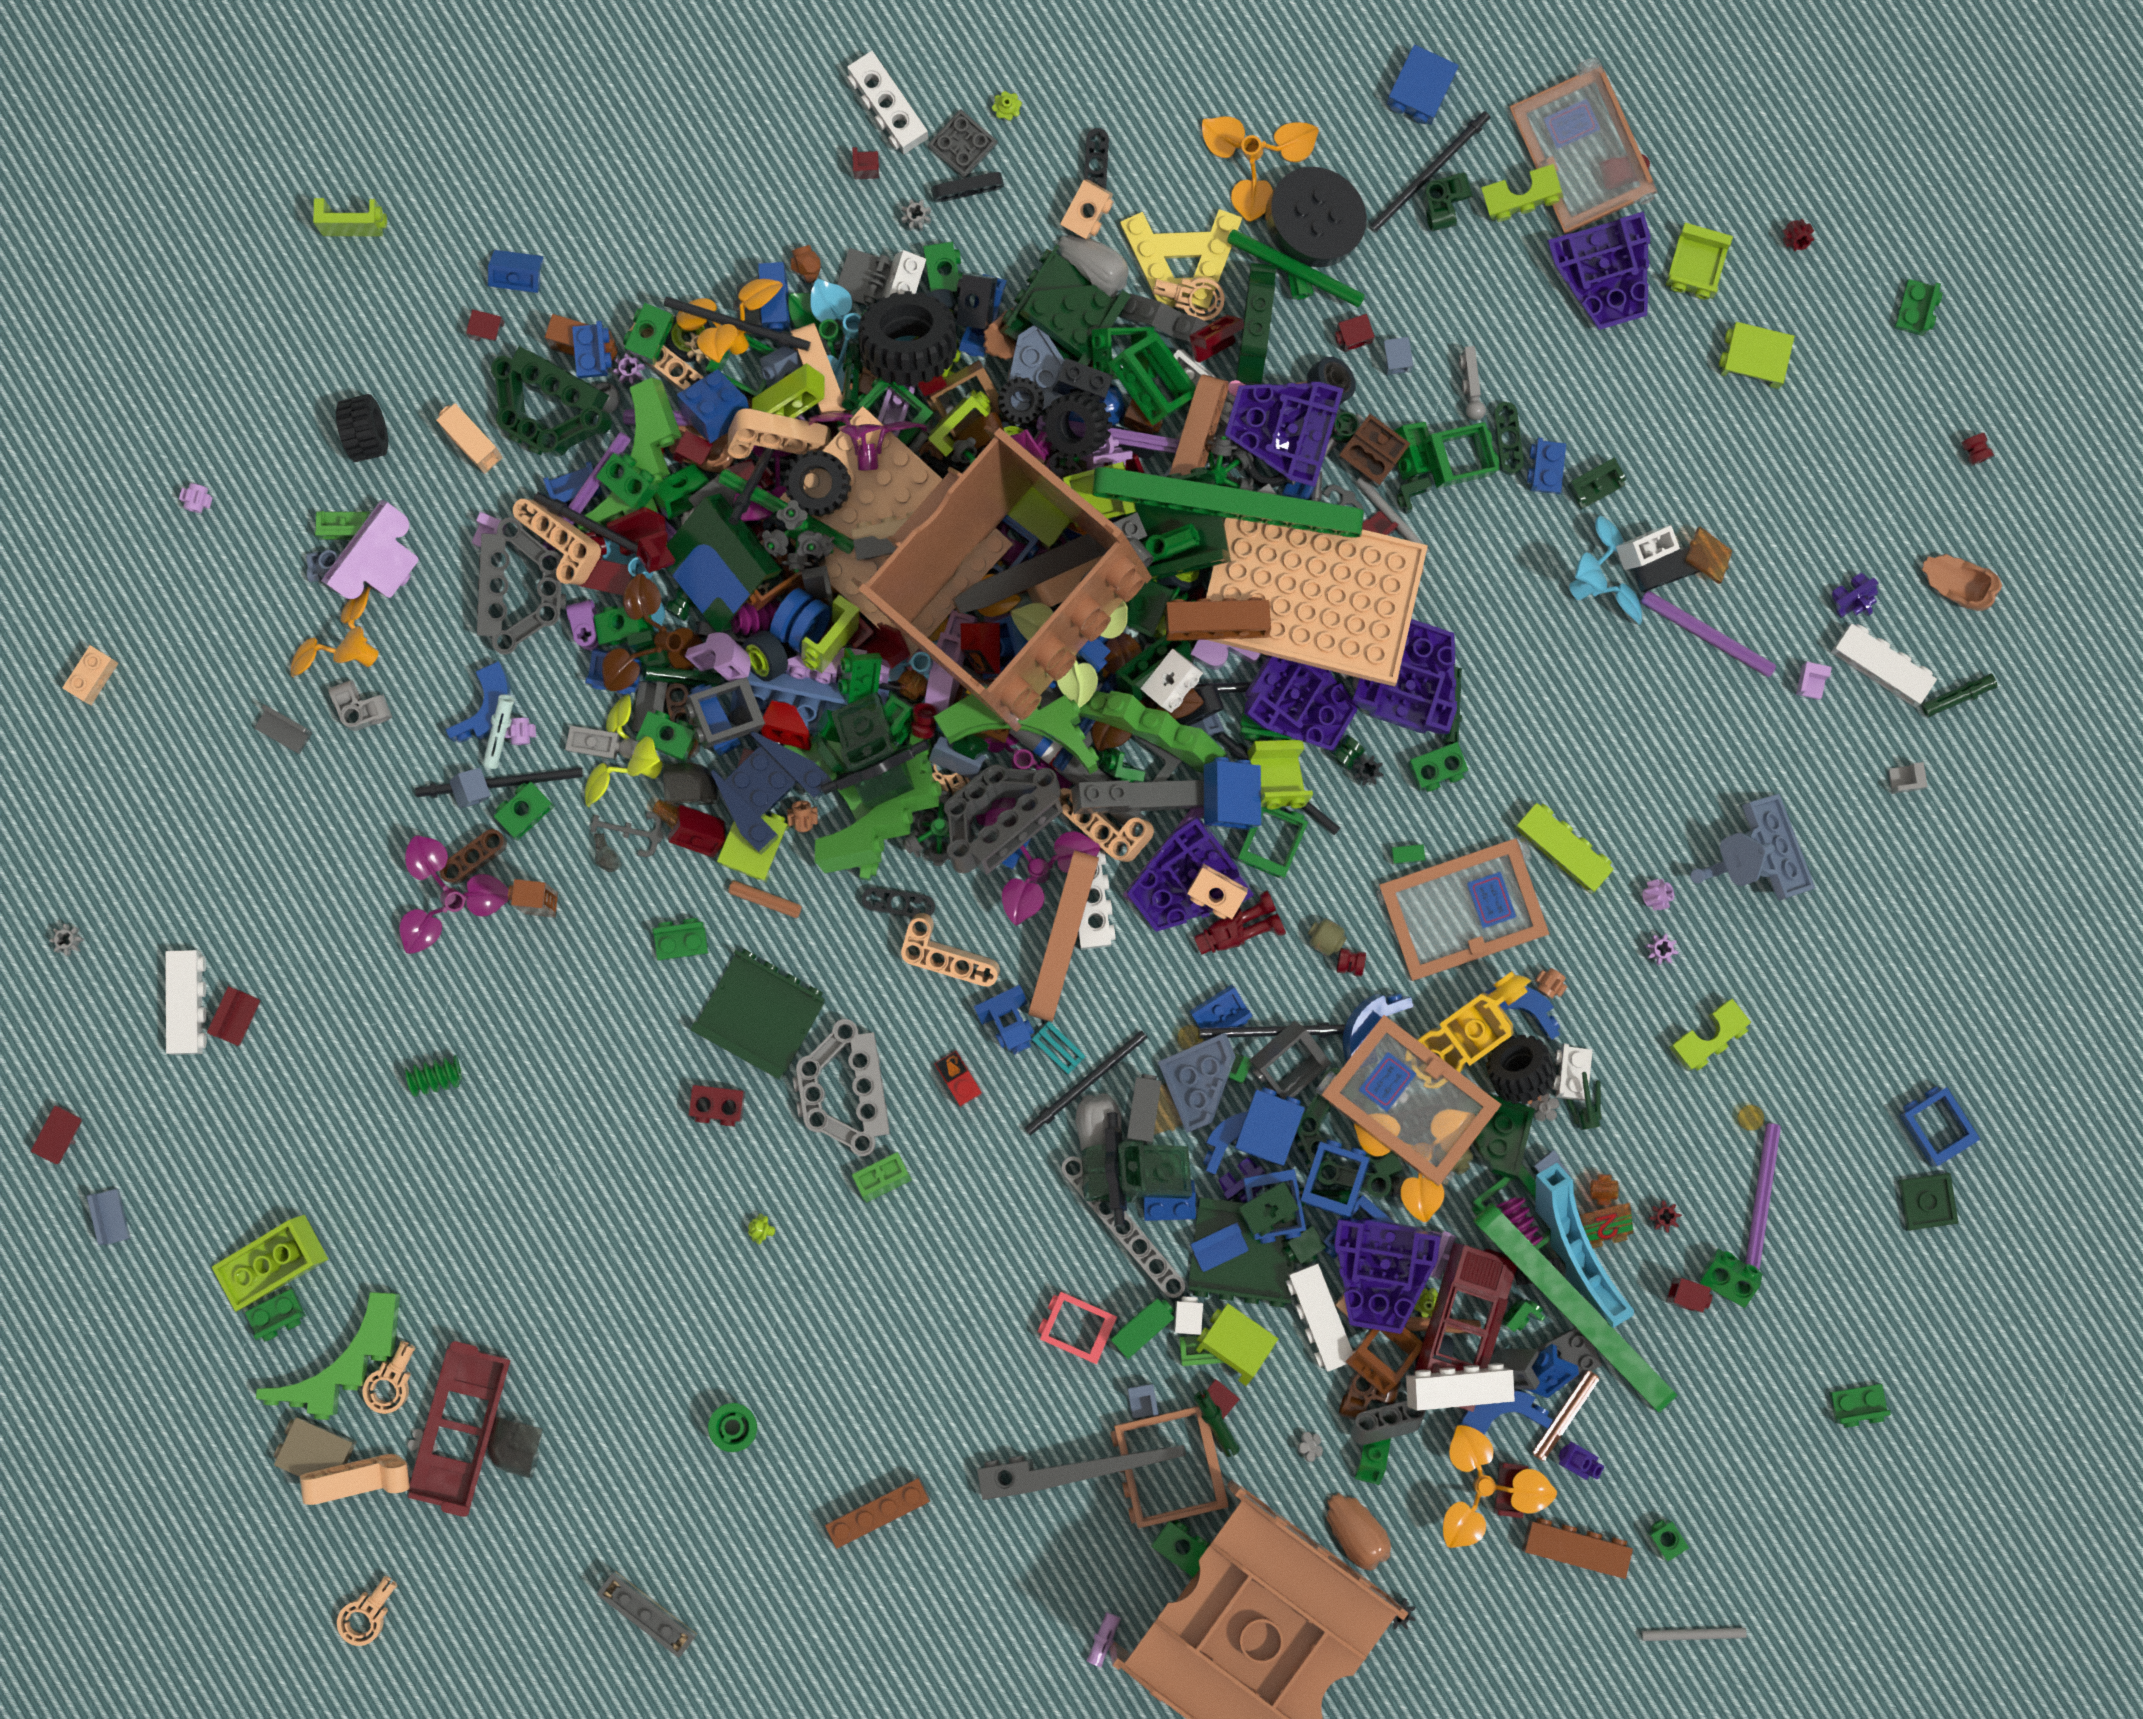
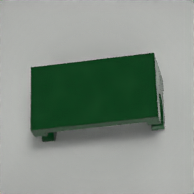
M1614 457L1572 480L1568 488L1582 510L1626 485L1624 482L1626 478Z

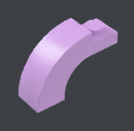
M725 633L709 634L705 643L688 648L685 655L701 671L714 668L729 682L748 677L751 662L749 654Z

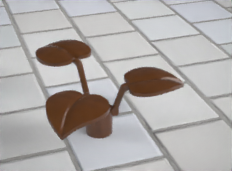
M643 573L637 574L628 583L623 596V606L626 614L631 619L638 620L643 617L646 622L659 630L654 638L656 647L633 653L630 656L622 648L609 651L602 663L604 687L609 691L626 689L637 680L640 667L634 659L640 656L668 651V660L674 668H693L695 665L685 657L687 649L703 643L699 636L693 635L694 632L689 628L683 627L677 628L674 631H667L665 626H661L649 618L648 615H653L658 611L661 604V594L658 587L646 578Z
M1121 633L1115 638H1109L1105 646L1111 652L1104 658L1107 661L1104 668L1109 673L1116 675L1115 672L1142 652L1138 642L1126 633ZM1194 688L1189 690L1183 698L1182 704L1174 709L1172 713L1161 707L1148 695L1139 701L1146 708L1168 712L1174 719L1189 715L1204 703ZM1098 721L1092 727L1093 741L1099 751L1119 747L1132 736L1129 732Z

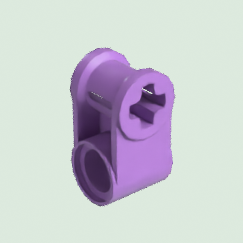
M590 599L567 605V616L575 642L588 651L594 648L597 649L599 643L594 615H597L593 600ZM586 633H590L592 636L588 637L587 642L583 639L587 637Z

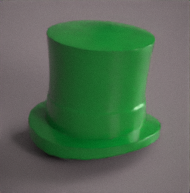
M728 1403L720 1406L711 1415L708 1423L710 1439L716 1447L726 1452H739L746 1449L755 1440L757 1434V1421L754 1414L746 1406L739 1403Z

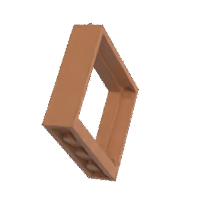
M1198 1406L1114 1425L1115 1431L1110 1432L1113 1446H1119L1121 1455L1128 1454L1123 1431L1192 1415L1197 1417L1216 1500L1143 1517L1132 1469L1120 1471L1125 1472L1127 1482L1122 1483L1125 1498L1131 1497L1133 1506L1128 1508L1131 1524L1136 1523L1138 1528L1229 1507L1211 1428L1208 1423L1203 1421L1201 1417L1202 1412Z

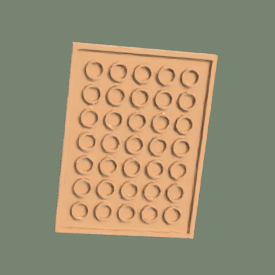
M863 406L850 420L851 425H883ZM881 429L866 433V443H874L876 448ZM840 431L823 451L834 455L847 467V472L851 477V492H848L847 495L849 498L846 502L842 503L843 507L833 511V514L810 516L853 539L851 530L857 529L856 524L871 521L872 525L882 523V518L896 516L897 520L907 518L906 513L914 512L942 481V478L892 432L884 436L881 447L882 454H878L879 469L858 470L857 455H855L851 437ZM861 437L857 440L858 446L861 444ZM821 468L811 470L804 479L803 486L806 494L815 499L826 496L832 487L831 475ZM786 493L779 498L786 503L791 501ZM995 528L986 539L978 543L965 556L954 576L912 622V625L929 639L949 617L951 611L956 609L952 599L986 576L1014 544ZM790 538L791 544L796 547V541ZM834 547V552L825 557V566H827L830 584L849 602L858 607L860 612L875 626L882 622L883 625L887 624L898 629L851 581L854 577L862 584H866L891 555L858 561L855 548L850 554H847ZM901 633L911 654L909 657H912L919 650V647Z
M1225 518L1224 526L1231 562L1213 567L1206 599L1222 601L1225 598L1247 600L1252 597H1259L1262 600H1269L1271 631L1269 638L1210 639L1209 641L1396 686L1428 545L1363 529L1361 537L1351 538Z

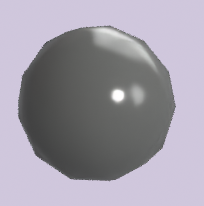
M610 383L595 385L594 387L609 395L603 409L609 414L615 411L620 404L618 389Z

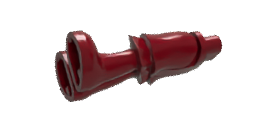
M1268 890L1260 894L1259 902L1245 911H1241L1239 907L1233 919L1226 917V919L1221 918L1212 923L1208 929L1204 928L1203 933L1193 936L1201 955L1210 951L1215 953L1216 950L1223 951L1240 947V945L1245 944L1246 940L1269 931L1277 936L1285 935L1286 931L1278 913L1258 923L1243 927V924L1250 920L1276 911Z

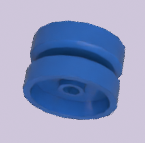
M797 588L787 595L780 604L771 622L770 633L783 643L789 642V646L792 649L802 653V640L805 637L816 644L823 637L831 620L832 608L821 600H814L813 596L803 589Z

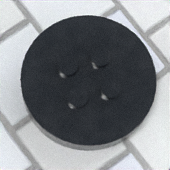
M1304 167L1287 174L1275 187L1267 201L1265 220L1270 237L1285 255L1310 267H1328L1346 259L1360 243L1365 233L1367 215L1360 194L1347 179L1329 169Z

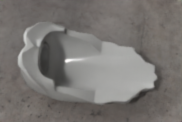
M1061 236L1060 242L1057 245L1061 248L1062 258L1074 265L1092 285H1096L1110 297H1114L1119 290L1126 287L1129 273L1128 265L1125 259L1115 250L1103 243L1092 239H1085L1081 236Z
M1105 1093L1099 1094L1096 1097L1093 1095L1084 1096L1077 1107L1075 1118L1084 1161L1090 1168L1095 1170L1096 1175H1102L1103 1177H1106L1105 1129L1108 1128L1107 1113H1118V1129L1122 1131L1121 1113L1118 1106Z

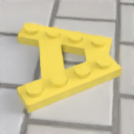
M1219 209L1211 232L1153 234L1143 212L1121 221L1120 226L1153 293L1156 278L1175 284L1181 283L1182 278L1173 277L1165 260L1167 258L1201 257L1193 278L1207 276L1219 283L1232 245L1227 242V238L1233 229L1238 231L1242 217ZM1205 282V284L1212 286V289H1197L1192 295L1191 301L1195 307L1208 311L1207 308L1210 307L1214 296L1212 290L1215 289L1216 291V287ZM1182 292V295L1188 296L1189 293ZM1153 294L1155 300L1163 302L1172 308L1175 307V299Z

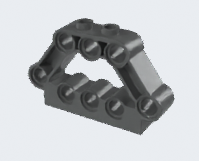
M507 517L500 521L497 527V534L481 533V554L479 556L480 576L478 579L477 635L492 636L493 648L503 655L512 653L516 649L517 644L544 626L554 625L559 620L560 609H565L566 594H561V584L564 583H561L556 576V569L562 558L557 552L547 550L523 530L520 521L512 517ZM511 522L517 526V534L515 536L506 537L503 534L502 529L506 523ZM506 541H510L538 564L542 571V579L537 583V592L541 596V604L538 605L536 610L506 630H503L502 620L507 616V606L503 602V595L508 591L509 587L508 581L504 576V570L510 562L509 555L505 551ZM494 553L504 554L506 562L503 566L495 567L492 565L491 556ZM549 555L554 556L557 560V565L552 570H546L542 566V560ZM500 578L504 581L505 586L501 592H493L490 589L492 579ZM552 581L556 587L555 592L551 595L543 594L541 591L543 582ZM494 603L500 604L503 607V614L498 618L490 616L488 612L490 605ZM549 606L553 608L554 617L551 620L546 621L540 617V610L543 607ZM504 634L509 635L512 639L511 646L505 649L497 644L499 636Z
M995 764L987 767L980 774L975 775L961 790L956 791L944 806L949 822L950 835L947 854L953 869L958 873L964 874L978 867L985 875H988L1063 812L1059 801L1061 788L1056 773L1050 768H1041L1039 770L1010 769ZM1004 797L1019 798L1013 809L1001 812L997 822L992 826L982 828L978 833V838L972 842L971 824L975 816L988 812L991 809L992 802L996 799Z

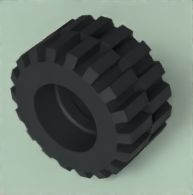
M1075 391L1051 402L1052 405L1046 408L1045 412L1047 415L1043 416L1042 419L1046 426L1042 427V431L1047 433L1048 437H1045L1046 442L1052 443L1050 448L1053 451L1059 450L1058 455L1062 457L1068 455L1069 459L1082 458L1099 450V448L1107 443L1105 440L1110 438L1111 435L1108 429L1112 428V422H1109L1108 418L1112 416L1110 412H1106L1105 408L1107 405L1105 402H1099L1100 397L1097 395L1091 397V392ZM1071 411L1079 414L1085 422L1086 431L1083 438L1075 435L1069 426Z
M365 394L338 401L336 407L338 433L344 450L350 459L356 463L385 456L388 450V433L382 411L371 394Z
M820 450L807 451L804 455H798L796 461L792 460L789 464L791 466L790 469L785 472L787 476L786 481L784 480V486L787 489L785 493L790 500L797 501L799 508L806 511L807 514L816 516L830 515L836 509L839 510L843 507L842 503L848 500V492H851V477L847 472V467L841 460L830 453ZM816 468L826 470L832 478L831 490L826 496L819 499L808 496L803 486L806 475Z
M1520 1035L1517 1038L1511 1036L1509 1040L1495 1047L1492 1050L1493 1053L1487 1057V1073L1497 1095L1506 1102L1510 1100L1512 1104H1518V1102L1527 1104L1530 1100L1534 1102L1538 1100L1540 1095H1546V1090L1551 1089L1553 1086L1552 1081L1556 1080V1069L1549 1051L1543 1041L1540 1039L1536 1040L1535 1036L1530 1035L1528 1038L1526 1035Z

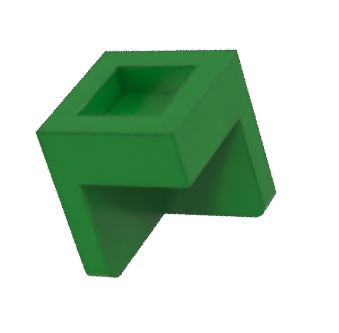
M1234 1053L1236 1057L1228 1079L1243 1084L1252 1064L1249 1061L1250 1058Z

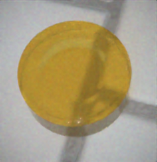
M1187 1025L1180 1029L1177 1035V1042L1182 1049L1186 1050L1202 1043L1203 1038H1198L1199 1028Z
M1747 1105L1738 1112L1737 1121L1747 1131L1757 1130L1764 1122V1113L1755 1105Z

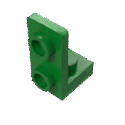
M1391 1438L1363 1445L1361 1459L1356 1469V1480L1380 1485L1386 1471Z

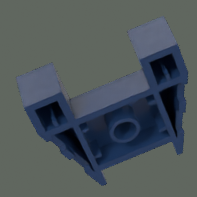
M753 731L750 734L760 746L725 780L714 770L711 771V774L741 835L762 855L779 838L778 834L762 818L797 784L817 801L824 794L821 785L832 781V779L815 762Z

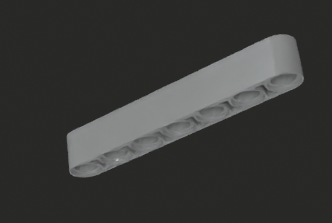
M1072 1156L1065 1159L1061 1167L1065 1178L1159 1289L1168 1297H1179L1185 1289V1283L1180 1275L1125 1211L1124 1218L1130 1224V1231L1125 1235L1119 1234L1116 1231V1227H1114V1211L1109 1215H1104L1099 1210L1101 1201L1109 1200L1107 1189L1080 1158ZM1076 1161L1079 1163L1080 1172L1077 1175L1072 1176L1066 1172L1065 1167L1068 1162ZM1089 1180L1095 1182L1097 1185L1096 1193L1086 1195L1082 1190L1084 1182ZM1137 1239L1144 1240L1147 1244V1249L1143 1254H1136L1132 1249L1133 1242ZM1153 1259H1159L1163 1263V1270L1159 1274H1153L1149 1269V1264ZM1170 1279H1176L1180 1283V1289L1175 1294H1171L1166 1290V1283Z

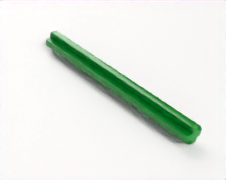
M1235 229L1230 232L1227 238L1229 244L1356 307H1360L1365 298L1363 293Z
M727 469L721 472L718 479L719 483L739 494L742 493L747 483V480ZM758 486L750 498L753 502L773 513L783 510L788 506V503ZM808 515L806 519L809 525L808 531L819 532L822 536L826 534L830 538L834 536L835 539L832 543L836 545V548L847 554L853 551L855 548L853 539Z

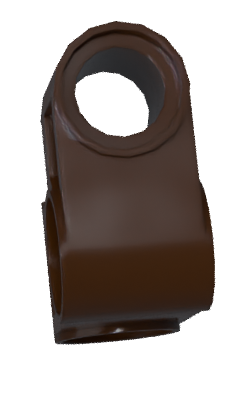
M1354 1372L1349 1379L1346 1392L1342 1398L1339 1415L1355 1420L1359 1413L1367 1410L1371 1399L1387 1405L1395 1404L1401 1382L1399 1381L1386 1395L1381 1393L1370 1382H1368L1367 1388L1358 1390L1356 1381L1362 1376L1358 1372Z

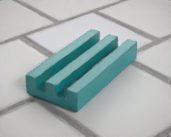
M1050 1021L1032 1038V1041L1068 1075L1086 1057ZM1048 1029L1078 1056L1076 1060L1046 1033ZM1042 1036L1071 1063L1069 1067L1039 1040Z

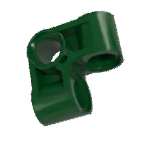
M1458 173L1446 178L1433 180L1427 185L1422 195V200L1431 232L1457 226L1456 213L1452 203L1463 201L1470 197L1473 198L1466 173ZM1429 191H1438L1441 195V198H1433L1430 195Z

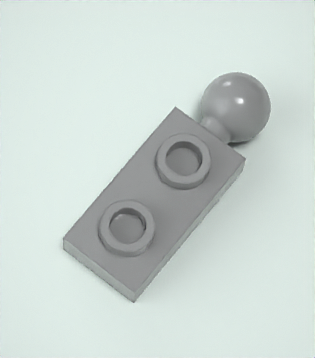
M1468 346L1464 348L1462 355H1459V367L1465 373V379H1462L1463 395L1467 394L1468 402L1470 401L1466 407V414L1471 420L1477 421L1485 416L1486 408L1479 399L1481 393L1475 346Z
M570 726L565 750L615 760L617 752H620L624 758L630 759L634 755V750L638 743L631 738L620 742L621 736L618 733Z

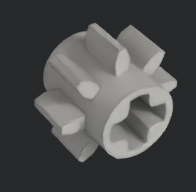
M911 199L908 208L902 207V212L907 214L901 218L902 223L908 222L910 231L913 228H919L923 231L925 223L931 224V219L926 216L931 213V208H924L923 200L919 203H914ZM921 213V216H917L916 219L912 218V214Z
M68 924L63 925V930L53 929L56 934L49 942L56 944L57 947L54 949V952L59 953L64 949L65 956H70L72 950L80 952L79 943L84 941L83 938L77 935L80 929L75 927L70 931ZM65 935L69 936V945L65 944L66 941L63 939Z

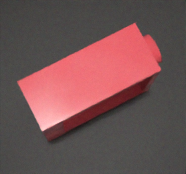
M1060 1291L1059 1296L1053 1295L1048 1309L1052 1310L1049 1319L1043 1318L1037 1331L1042 1334L1040 1340L1097 1364L1117 1316ZM1064 1300L1105 1318L1090 1354L1049 1336Z

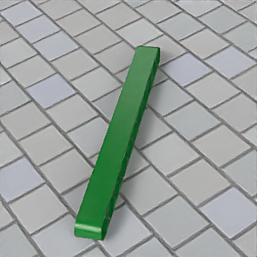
M1097 467L1094 471L1092 495L1100 498L1343 537L1357 538L1362 536L1364 510L1359 508L1107 467Z
M1492 1202L1473 1220L1659 1414L1678 1396Z

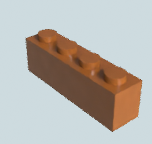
M1252 597L1247 600L1225 598L1222 601L1199 599L1196 602H1186L1183 599H1176L1167 602L1165 608L1166 641L1269 638L1271 631L1269 600Z
M514 879V885L509 886L508 901H511V905L525 915L555 918L558 892L545 882Z
M917 1477L828 1522L825 1527L836 1549L929 1503L930 1498L920 1477Z
M1537 1517L1536 1522L1529 1520L1522 1551L1525 1553L1626 1579L1633 1548L1627 1546L1628 1541L1612 1537L1611 1542L1602 1540V1534L1587 1531V1534L1583 1535L1576 1533V1527L1562 1524L1561 1528L1551 1526L1552 1521Z

